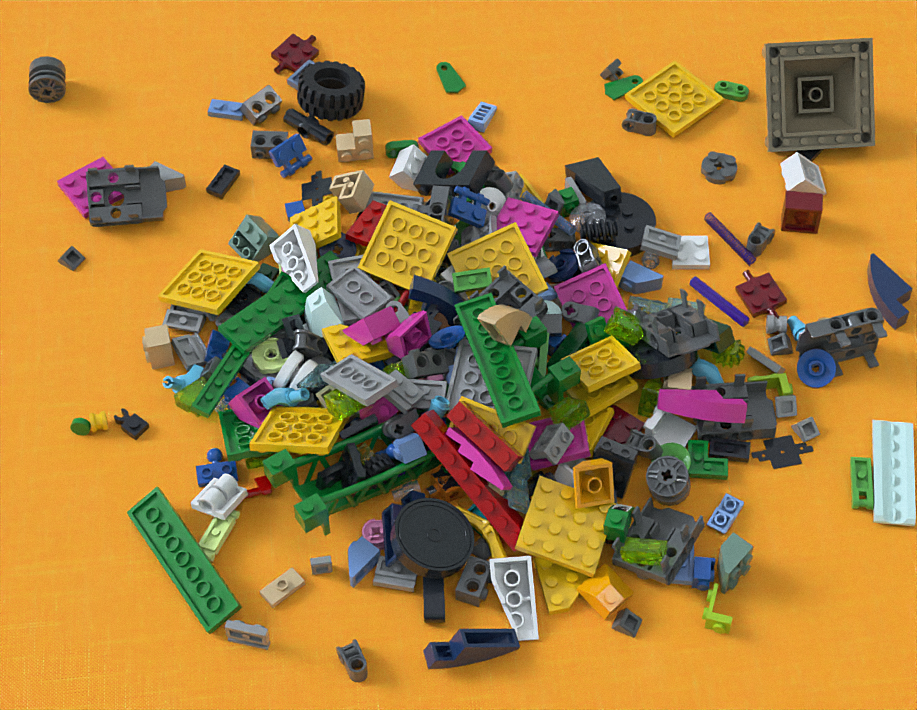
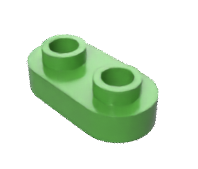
M722 80L718 81L714 86V91L724 99L742 102L748 98L749 89L745 85Z

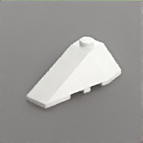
M294 224L269 246L274 260L283 267L285 273L291 276L292 281L299 289L306 293L318 283L316 246L311 231Z
M531 556L489 559L491 581L512 629H515L518 641L539 640Z

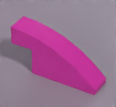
M659 389L657 404L659 410L701 420L745 423L747 404L743 399H723L717 390Z

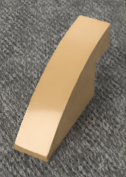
M495 305L479 314L477 319L493 340L511 346L518 330L527 331L532 317L524 311L507 305Z

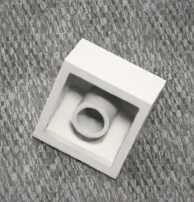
M797 152L780 163L787 191L827 194L819 166Z

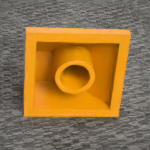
M600 458L582 461L573 467L575 508L614 503L612 462Z
M606 563L595 572L593 577H589L576 589L604 620L634 594Z

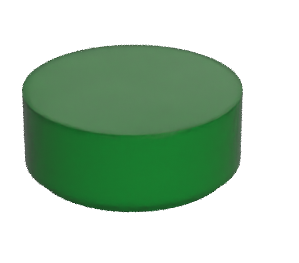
M75 418L72 420L70 429L73 433L84 436L89 434L91 424L87 419Z

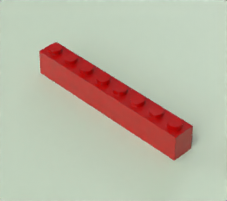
M432 409L425 412L411 426L509 547L516 552L515 546L524 519L504 495L498 494L488 486L486 479L470 470L473 461L458 452L461 444L446 435L448 426L435 410Z

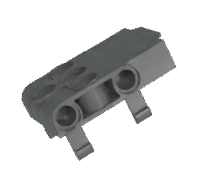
M133 164L124 165V168L87 169L89 221L92 227L164 221L163 211L167 208L165 181L160 178L158 166L134 167ZM112 176L119 177L117 182H109ZM119 191L124 195V202L120 206H112L109 203L108 198L112 192ZM96 195L102 196L99 202H93V197ZM115 211L121 212L119 218H113L112 214Z
M433 185L430 205L413 204L412 209L428 214L432 218L453 226L454 218L448 215L451 199L453 198L450 186ZM446 260L442 261L435 277H440V274L446 270Z
M505 265L497 272L499 277L480 294L478 291H475L469 297L473 299L492 293L493 296H498L494 299L496 305L513 306L515 309L526 312L531 317L537 316L539 320L548 311L547 304L541 296L538 297L508 271ZM519 295H525L523 298H518ZM457 315L453 319L454 326H462Z
M682 288L680 289L682 304L645 316L641 314L640 305L635 303L633 307L637 318L634 319V326L639 338L668 358L675 355H684L720 341L717 324L704 315V303L696 299L698 310L688 305L686 297L688 294Z
M866 308L806 324L805 330L798 337L796 351L799 352L798 357L800 358L802 354L812 349H821L828 352L833 357L836 365L834 377L843 375L838 362L862 356L865 357L869 368L879 366L874 353L876 352L879 339L888 336L883 328L884 318L880 310L877 308Z
M735 374L734 382L706 384V376L696 377L695 386H691V390H717L723 399H743L747 404L745 423L716 422L693 418L696 424L698 440L710 443L711 437L737 441L774 438L777 422L773 402L766 396L767 381L744 382L745 374Z
M650 497L641 512L638 506L633 511L631 517L634 518V522L629 528L625 543L620 542L618 537L614 541L612 548L615 553L612 557V563L615 566L636 573L640 579L646 580L650 578L670 585L705 527L703 516L700 515L697 522H695L693 516L671 508L657 509L654 507ZM652 549H660L662 551L656 562L653 557L646 555Z

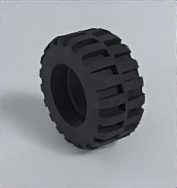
M319 61L308 65L307 68L305 67L299 75L297 100L300 107L312 117L316 116L320 120L327 119L328 121L347 120L355 116L363 107L365 80L359 71L354 67H349L348 64H341L338 61Z

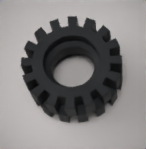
M378 453L375 457L371 456L370 460H366L364 462L365 465H362L366 470V478L364 480L396 467V465L386 453ZM377 484L371 486L369 490H375L378 487Z

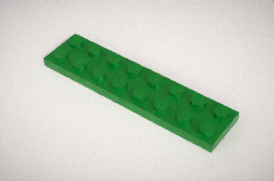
M329 251L317 259L318 283L306 293H303L290 277L219 325L218 331L245 355L284 328L283 318L297 314L303 315L306 299L309 295L321 287L328 291L326 285L332 281L328 261L339 258L332 251Z
M488 293L455 304L454 306L502 428L541 416V410L513 343L511 346L493 340L477 319L483 311L496 305L492 293Z
M159 487L154 488L126 512L207 633L212 634L242 608L237 598Z

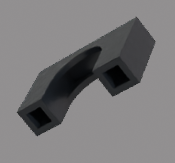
M431 150L413 185L423 196H431L433 185L450 186L452 197L459 196V194L454 192L456 186L469 188L471 192L477 194L480 193L495 161L487 150H473L462 170L456 175L446 178L453 160L445 150Z

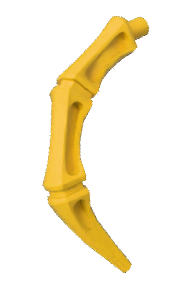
M456 506L466 516L471 526L482 534L489 546L492 559L508 558L498 532L487 519L461 506Z

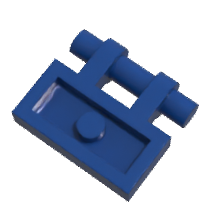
M300 134L293 135L268 151L276 167L283 165L284 170L280 172L283 178L293 175L300 167L304 168L312 160L309 154L304 157L302 155V152L307 150ZM296 158L297 161L291 165L289 161Z
M456 186L454 192L459 194V198L453 197L451 199L448 215L477 228H482L487 210L481 208V204L488 206L490 199L485 198L483 194L471 192L469 188ZM467 198L473 200L474 203L471 204V203L467 202V201H466Z

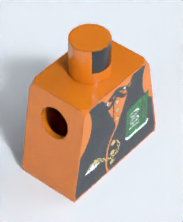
M443 464L431 472V486L425 489L428 498L440 495L444 501L449 503L467 495Z

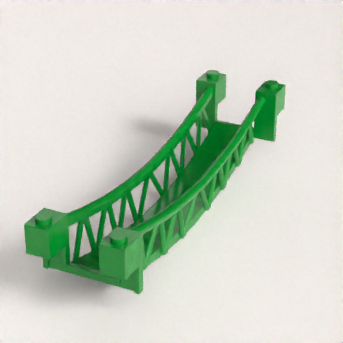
M534 316L526 332L518 330L513 345L537 348L547 343V328L537 316ZM570 356L548 367V374L544 377L534 367L530 386L536 401H542L548 395L558 408L563 406L564 392L580 383L581 369ZM417 410L418 415L426 410ZM445 417L446 425L449 427L451 421ZM383 422L335 443L329 454L323 456L305 454L293 459L287 449H284L263 460L265 475L274 488L288 481L291 482L293 489L302 500L293 506L295 518L304 532L307 533L321 526L326 536L331 533L330 515L350 507H356L360 503L381 494H387L391 489L410 480L418 479L420 475L438 467L442 463L431 450L426 451L427 455L406 464L403 462L400 464L399 460L391 459L396 467L342 489V480H340L332 487H327L320 491L316 487L317 479L311 481L318 461L326 469L330 465L325 457L343 451L347 443L358 445L372 438L365 457L360 452L361 464L365 465L366 457L371 455L378 436L381 437L387 446L392 444L389 438L383 434ZM312 463L304 484L299 485L297 468ZM406 471L405 474H403L402 476L400 475V477H398L400 473ZM377 484L378 487L375 490H369L371 486Z

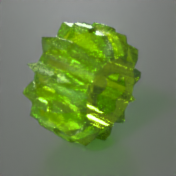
M741 339L735 340L721 354L712 352V356L716 359V364L722 363L723 367L729 365L732 368L733 364L738 366L740 361L744 359L745 347L741 345Z

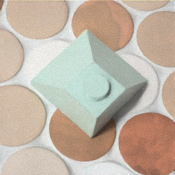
M321 287L307 297L304 318L311 333L323 337L322 328L338 324L344 325L334 295Z

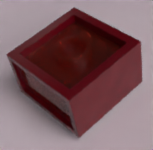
M786 191L781 212V231L818 234L823 211V194Z

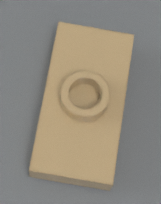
M292 567L259 592L266 602L274 608L304 586L305 580Z

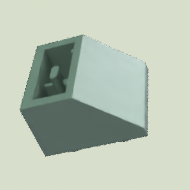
M246 214L228 244L241 258L259 262L272 254L269 245L280 236L262 217Z
M734 532L721 545L717 562L720 589L723 594L729 589L733 590L739 581L738 578L748 573L751 568L749 564L753 559V546Z

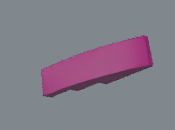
M458 427L448 428L446 435L461 444L458 452L473 461L470 470L501 490L512 489V484L499 465Z

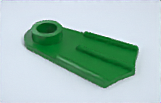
M440 62L437 65L436 70L446 93H459L461 89L466 87V84L450 63Z
M633 75L604 84L605 95L616 100L641 84L643 79L638 75Z

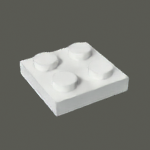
M682 236L676 261L672 260V269H710L708 236Z

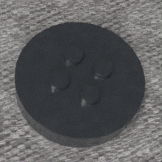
M621 192L622 203L604 207L595 200H592L584 210L582 225L585 219H588L589 224H591L592 219H595L597 224L600 219H603L604 224H606L607 219H610L613 224L614 219L617 218L618 237H615L614 242L611 241L610 237H608L607 242H604L603 237L600 238L599 242L593 237L592 243L626 249L631 252L630 257L643 252L640 248L646 225L656 227V217L651 206L642 198L625 192Z
M642 339L625 347L640 362L641 369L629 375L634 379H655L679 373L691 367L699 357L696 350L684 355H675L668 358Z
M421 498L408 503L401 509L391 528V545L398 560L413 573L426 578L440 579L454 575L463 568L474 548V532L466 516L452 504L440 499Z

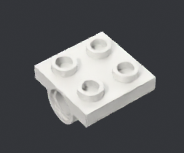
M223 474L219 479L213 478L191 501V507L197 511L225 520L248 495L247 489L238 486L237 481L231 475Z

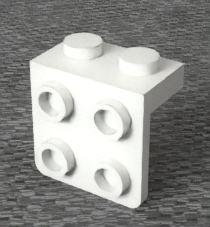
M657 406L653 411L652 418H648L643 426L645 434L653 436L660 445L673 442L686 447L688 440L696 432L695 425L670 412L659 410Z

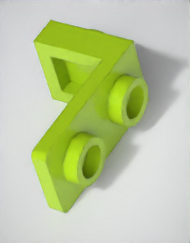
M773 373L765 376L756 375L747 379V382L767 381L766 389L777 388L779 396L793 395V387L791 383H788L786 373Z
M715 583L713 590L709 589L706 601L710 602L709 608H704L702 619L706 620L704 628L711 629L720 634H729L733 617L713 612L719 585Z

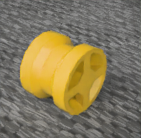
M105 410L99 414L89 413L93 433L99 429L109 430Z

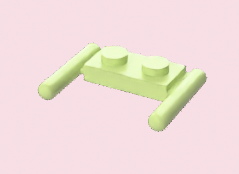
M233 510L225 520L214 517L201 538L199 545L210 561H214L215 554H218L234 527L235 520L240 516L239 511Z

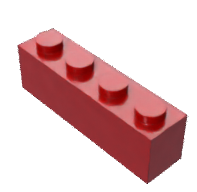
M459 401L447 414L446 417L505 472H511L524 457L465 402Z

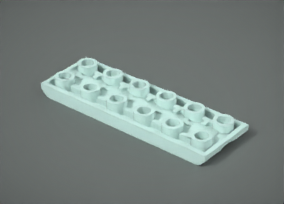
M872 420L874 523L915 526L913 423Z

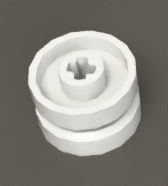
M295 350L280 369L274 380L273 387L287 388L289 386V388L295 390L307 389L319 364L311 359L303 364L304 355Z

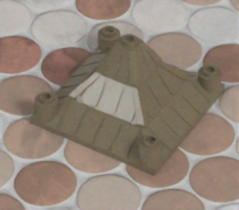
M873 38L764 44L762 56L765 59L767 136L764 143L767 147V152L875 146Z

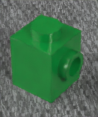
M568 187L559 190L558 192L565 202L560 216L565 218L578 214L579 198L573 188Z

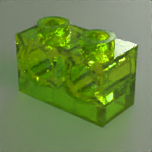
M338 389L324 395L328 412L340 421L367 407Z

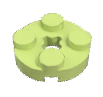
M268 338L252 351L253 363L262 374L279 372L288 359H282L276 342L279 340L278 338ZM269 353H273V355H276L273 358H268Z

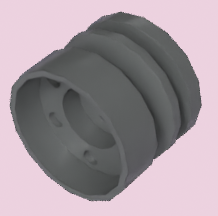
M45 56L34 59L30 63L28 90L33 99L43 103H54L64 97L66 92V68L62 61L54 57Z
M672 456L659 457L652 461L647 469V485L654 500L662 505L672 506L678 505L687 498L690 493L691 482L687 467L681 460Z

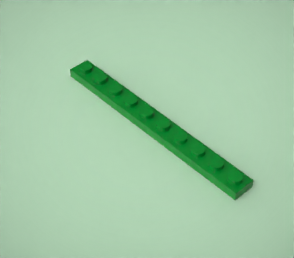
M281 271L268 292L291 276ZM232 345L191 405V411L209 418L253 349L243 355Z

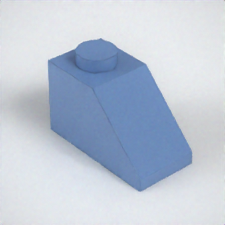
M630 260L624 270L619 287L633 294L660 290L662 288L663 275Z
M411 432L403 438H397L393 442L395 458L405 464L427 455L423 441L416 433Z
M362 536L357 541H353L348 548L350 586L353 588L377 565L380 550Z

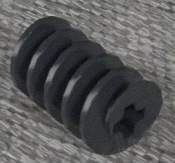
M617 218L614 219L613 224L610 219H607L606 224H604L603 219H600L598 224L595 219H592L591 224H589L588 219H585L583 225L581 220L579 221L580 238L586 239L588 237L590 243L593 237L596 238L597 242L600 241L601 237H603L604 242H607L608 237L611 238L612 242H614L615 237H618Z

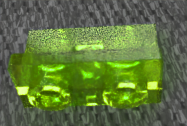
M626 537L624 547L620 548L622 561L630 564L639 563L661 566L660 562L666 555L668 543L665 540Z

